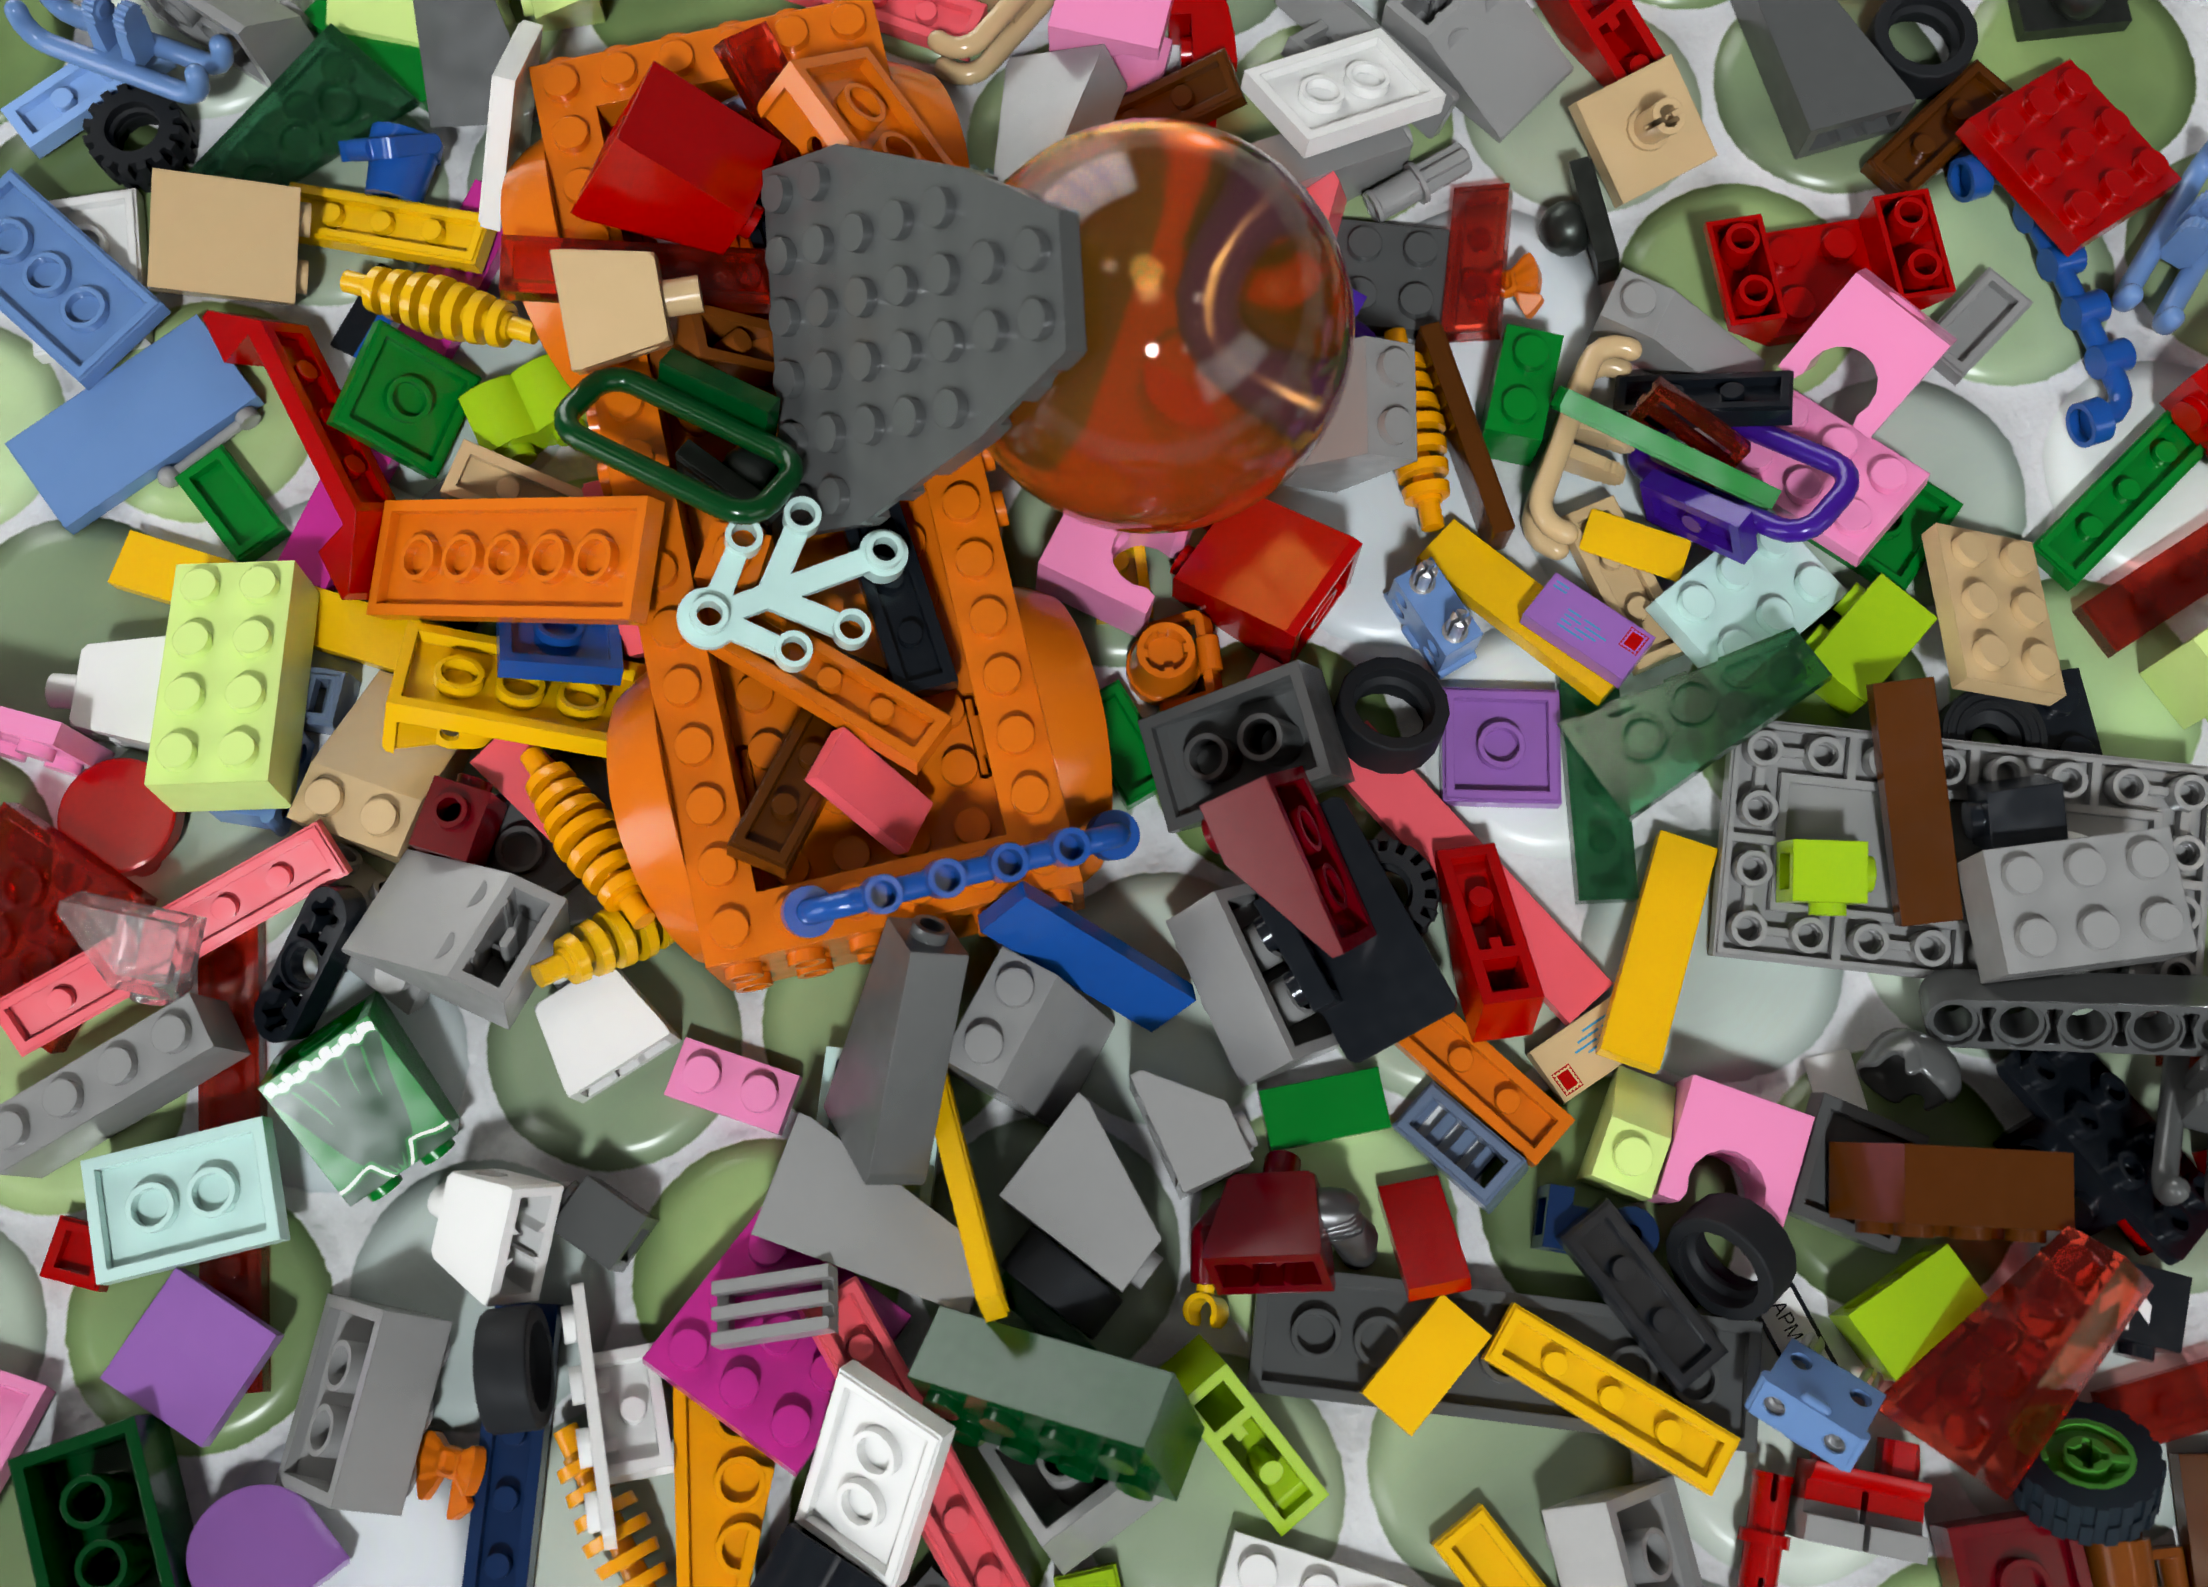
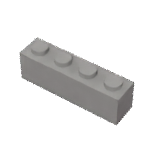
M189 992L0 1104V1175L43 1178L251 1055L228 1002Z

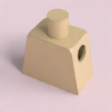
M582 249L550 250L571 369L579 375L589 374L595 370L604 369L674 345L669 317L705 312L698 275L663 280L659 258L654 252Z

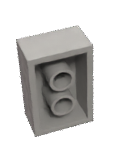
M2170 826L1987 849L1957 863V871L1981 984L2161 962L2198 951Z

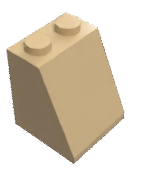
M152 167L148 290L150 292L293 306L296 294L307 295L308 260L297 259L298 237H310L311 203L300 202V187Z

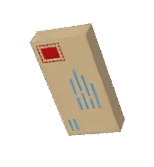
M1611 996L1526 1054L1561 1105L1623 1064L1595 1054Z

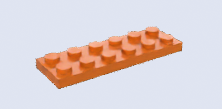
M648 495L385 500L366 615L384 620L647 625L665 502Z

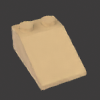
M379 670L311 761L286 817L303 828L321 819L335 841L398 864L407 849L418 851L408 843L434 775L456 781L458 773H463L473 749H447L438 745L398 748L395 749L394 754L385 751L382 746L385 707L393 674ZM441 729L444 734L449 736L459 734L458 732Z

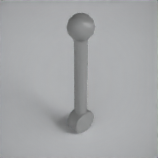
M252 406L241 409L235 415L234 422L174 466L162 467L157 474L159 483L167 488L176 487L178 482L174 477L221 444L223 445L240 431L256 427L261 421L260 414Z

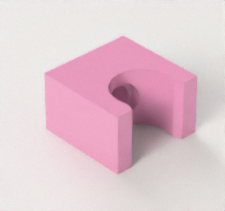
M1055 0L1048 23L1049 52L1105 44L1128 86L1124 94L1126 96L1166 76L1172 53V40L1165 37V32L1174 0Z
M1864 268L1854 274L1778 367L1783 371H1794V378L1814 367L1821 354L1827 349L1837 346L1852 347L1864 353L1875 367L1878 378L1877 389L1870 404L1856 416L1853 427L1869 439L1958 339L1870 270Z
M1090 464L1038 562L1035 589L1052 595L1073 608L1140 638L1149 623L1155 596L1148 588L1134 585L1122 577L1115 567L1113 560L1119 553L1141 545L1157 549L1169 558H1177L1184 547L1190 542L1197 514Z
M1695 1074L1675 1082L1676 1096L1672 1139L1652 1198L1647 1201L1658 1205L1679 1202L1687 1193L1688 1177L1695 1163L1704 1156L1714 1157L1730 1165L1740 1177L1745 1192L1744 1198L1752 1200L1771 1213L1777 1222L1784 1227L1815 1117Z

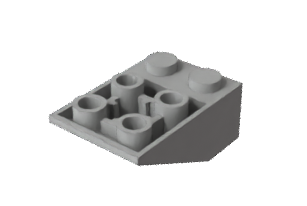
M1388 0L1385 3L1381 26L1459 93V100L1455 107L1499 143L1573 71L1574 67L1526 0Z
M407 849L342 947V952L510 1030L537 985L531 974V966L552 956L554 941L571 929L568 900L513 873Z

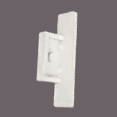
M584 1282L571 1284L573 1304L561 1306L560 1308L565 1345L578 1343L581 1365L568 1367L572 1405L586 1404L589 1426L575 1429L580 1469L594 1467L597 1491L583 1493L588 1534L602 1531L604 1551L617 1548L610 1485L674 1473V1461L662 1378L644 1365L642 1360L654 1342L593 1353Z

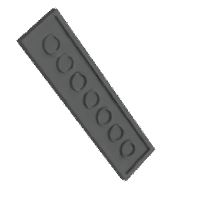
M1335 1272V1291L1256 1294L1246 1389L1249 1392L1376 1407L1360 1393L1361 1389L1436 1297L1409 1302L1401 1279ZM1477 1288L1445 1295L1492 1336L1510 1303L1518 1304L1741 1438L1736 1448L1737 1451L1757 1453L1758 1418L1749 1413L1744 1404L1760 1376L1763 1322L1729 1320L1722 1317L1700 1315L1729 1352L1686 1389L1678 1392L1670 1386L1607 1304ZM1491 1338L1430 1413L1604 1434L1480 1359Z

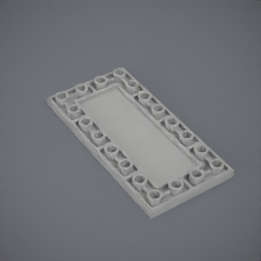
M1744 717L1729 718L1708 955L1925 979L1929 974L1937 970H1978L1960 881L1959 888L1963 920L1904 927L1895 926L1872 731ZM1942 738L1956 863L1984 850L1973 844L1972 838L1969 839L1966 836L1962 826L1961 806L1963 802H1968L1967 784L2039 774L2063 782L2067 831L2080 833L2088 837L2170 826L2198 951L2161 962L2098 969L2087 973L2199 974L2203 976L2208 911V766ZM1790 839L1868 841V856L1874 857L1877 868L1876 884L1874 890L1868 892V903L1847 905V916L1808 915V904L1776 903V842Z

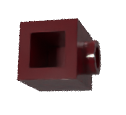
M458 773L456 781L434 775L408 844L423 853L485 867L508 806L491 792L494 785L483 779Z

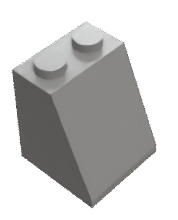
M1362 336L1256 360L1238 366L1239 480L1337 493L1418 461L1415 344Z
M1002 946L954 1033L948 1071L955 1078L1051 1128L1075 1095L1080 1092L1115 1024L1061 977Z
M1077 1093L999 1196L1119 1292L1123 1293L1129 1284H1132L1140 1291L1164 1259L1154 1251L1162 1238L1092 1106L1084 1096Z

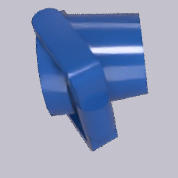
M391 122L372 123L369 138L338 141L342 162L369 161L365 194L418 203L424 202L435 169L440 165L444 151V145L435 133H425L412 127Z

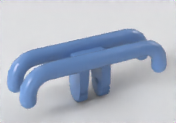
M9 0L4 5L5 16L14 31L34 49L53 58L183 104L191 105L204 101L210 92L209 75L226 73L234 62L233 46L225 35L216 34L212 36L209 40L210 52L151 32L146 16L142 13L143 9L140 8L141 5L129 0H121L120 4L117 3L116 8L111 0H83L81 3L82 7L70 0H39L51 14L62 22L88 32L94 48L47 31L33 19L27 6L21 0ZM153 56L186 67L184 71L186 81L144 66Z
M2208 141L2181 177L2182 180L2173 190L2120 280L2111 299L2112 307L2116 311L2129 312L2142 301L2144 296L2143 287L2160 259L2180 269L2152 320L2153 330L2161 335H2169L2183 324L2185 320L2183 310L2208 269V190H2205L2204 193L2202 192L2196 198L2208 178Z

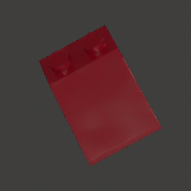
M1303 766L1262 776L1199 805L1205 818L1201 822L1202 832L1212 851L1216 854L1220 853L1224 864L1331 958L1340 956L1377 935Z

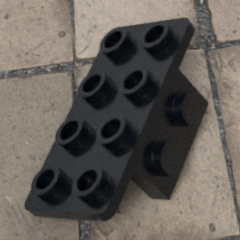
M1330 797L1321 802L1320 807L1377 935L1350 951L1331 958L1258 893L1259 899L1255 900L1254 904L1261 916L1254 919L1253 923L1266 948L1270 952L1279 949L1287 962L1290 971L1283 974V979L1296 1003L1300 1007L1309 1003L1313 1012H1321L1346 1058L1351 1062L1359 1063L1448 1016L1456 1009L1457 1001L1347 803L1340 797Z
M2010 1050L1997 1063L1996 1071L1999 1077L2033 1115L2004 1131L1994 1141L1993 1145L1997 1149L2074 1153L2075 1232H2069L2078 1242L2125 1219L2162 1262L2167 1265H2174L2184 1260L2208 1229V1210L2204 1200L2205 1174L2200 1172L2181 1151L2179 1177L2189 1183L2190 1195L2183 1203L2176 1206L2162 1204L2155 1198L2151 1186L2156 1122L2129 1093L2125 1083L2118 1076L2111 1073L2094 1053Z

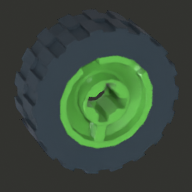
M2066 1399L2063 1402L2052 1400L2042 1403V1406L2037 1409L2032 1407L2026 1411L2021 1422L2017 1420L2013 1427L2006 1482L2008 1491L2013 1492V1502L2020 1511L2024 1510L2029 1516V1520L2039 1528L2042 1526L2051 1531V1535L2062 1540L2067 1538L2078 1541V1544L2092 1546V1544H2104L2105 1547L2118 1546V1542L2125 1540L2131 1542L2140 1538L2142 1531H2149L2155 1524L2156 1514L2159 1515L2165 1483L2166 1460H2162L2163 1450L2158 1441H2154L2150 1437V1431L2141 1423L2137 1424L2131 1420L2130 1415L2119 1409L2115 1411L2105 1407V1404L2095 1401L2087 1403L2080 1402L2079 1399Z

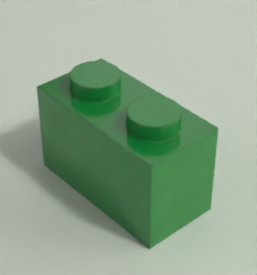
M1507 323L1495 354L1480 424V430L1491 459L1530 467L1543 439L1564 338L1563 335Z

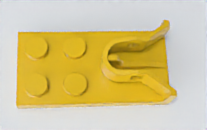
M408 620L386 700L382 746L385 751L393 754L395 749L428 745H438L447 749H478L486 747L493 739L607 758V732L613 706L617 699L640 676L647 672L646 664L623 660L624 669L620 686L497 677L496 636ZM441 729L458 732L459 734L449 736L444 734Z

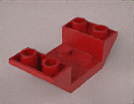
M1928 188L1873 196L1857 219L1766 232L1762 214L1709 221L1705 222L1703 226L1728 331L1767 347L1798 342L1854 274L1864 268L1870 270L1920 310L1948 299L1956 292Z

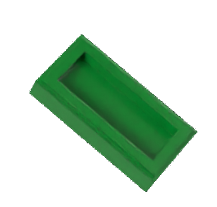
M222 444L174 477L237 562H255L292 534L232 454Z
M1118 679L1100 689L1109 738L1112 786L1128 811L1158 793L1137 722L1143 718Z
M1378 1067L1259 1090L1257 1092L1270 1152L1391 1128Z

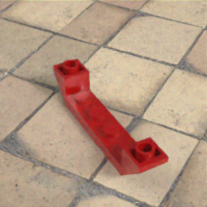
M207 310L202 319L224 363L262 366L266 369L343 523L340 529L318 551L341 599L369 600L385 500H396L370 447L326 424L341 390L307 325L255 315Z

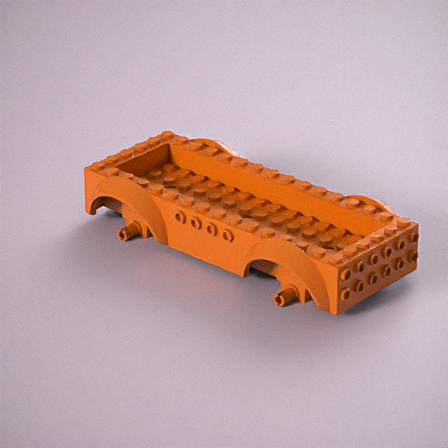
M833 0L827 4L804 9L787 8L771 16L743 22L738 20L726 21L710 29L691 33H670L658 40L630 46L623 44L613 45L602 52L574 58L557 57L545 64L528 67L542 138L527 148L507 170L501 189L500 214L506 251L524 307L545 351L571 389L589 374L579 375L571 369L550 250L582 249L654 252L659 258L663 280L673 278L664 264L667 253L657 243L655 238L582 220L570 213L608 134L653 61H656L719 102H722L755 86H759L763 94H765L790 60L868 47L953 164L970 168L966 142L959 117L947 90L939 79L930 73L908 65L887 61L873 0ZM748 109L739 112L740 115L754 123ZM783 135L784 141L777 153L784 152L786 161L801 157L798 148ZM814 137L812 140L814 152L822 149V144L817 137ZM737 235L724 255L712 252L726 271L735 272L740 279L739 282L742 287L737 292L738 296L736 298H730L732 302L729 305L725 301L721 302L724 306L722 309L769 320L770 306L749 241ZM649 354L610 366L632 369L654 378ZM773 384L757 387L776 396ZM623 392L604 394L586 411L590 430L676 471L675 453L688 439L720 462H723L728 452L737 447V445ZM991 446L950 475H935L923 484L925 493L914 501H899L958 678V687L921 698L951 716L952 728L917 775L882 754L880 755L886 763L933 802V805L909 851L894 855L827 800L786 880L727 855V843L802 707L712 655L708 650H702L690 645L681 636L676 621L677 610L681 600L689 592L698 588L694 579V573L712 520L727 524L729 522L715 518L603 463H597L598 478L604 496L648 495L665 502L647 625H638L647 672L640 676L617 699L612 709L607 732L609 795L618 834L635 879L649 907L655 913L661 925L686 953L696 961L705 963V968L731 991L736 990L737 993L754 992L771 987L773 981L795 976L799 979L819 977L833 972L834 967L858 962L860 965L872 964L888 917L914 918L921 914L932 915L945 920L957 938L974 934L986 937L985 934L980 932L978 915L1022 880L1074 912L1085 909L1083 884L1102 867L1104 860L1094 855H1089L1087 860L1078 866L1060 868L1049 865L1029 870L1023 878L1015 882L997 883L990 880L966 886L959 895L952 898L936 899L927 896L903 902L897 910L889 914L874 915L863 912L835 919L833 925L826 933L814 938H801L793 935L785 928L781 919L780 911L784 898L798 887L817 886L830 894L858 887L865 879L871 876L888 874L898 877L922 871L927 864L935 860L951 858L962 861L985 855L991 847L999 844L1016 843L1022 846L1046 840L1052 832L1069 827L1086 830L1089 821L1095 815L1112 810V767L1109 738L1101 693L1093 665L1081 633L1063 603L1052 595L1031 588L1012 585L999 532V527L1009 525L1002 490L990 492L985 473L996 470ZM843 532L819 534L807 538L792 573L849 553ZM858 578L804 597L838 612L849 608L859 609L870 619ZM703 608L697 613V618L704 625L712 626L721 620L719 612L713 608ZM783 618L833 648L840 649L887 669L872 622L871 633L866 644L858 650L848 651L837 646L833 638ZM845 621L840 625L841 632L848 638L855 639L863 634L860 625L854 621Z

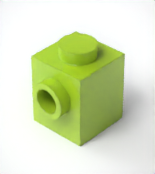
M1790 839L1776 842V903L1808 904V915L1847 916V905L1868 903V892L1874 890L1877 877L1875 859L1873 856H1868V841Z

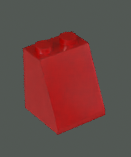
M653 61L608 134L570 213L582 220L724 255L737 235L747 240L757 226L764 212V207L756 203L758 198L761 199L763 186L762 170L775 166L772 163L782 141L661 64Z
M1239 488L1229 503L1220 499L1210 511L1203 524V529L1207 533L1196 548L1190 544L1186 545L1174 561L1170 569V574L1175 576L1173 578L1172 597L1191 610H1197L1207 615L1211 619L1212 624L1257 654L1263 653L1282 664H1287L1297 659L1351 583L1363 543L1339 530L1243 488Z

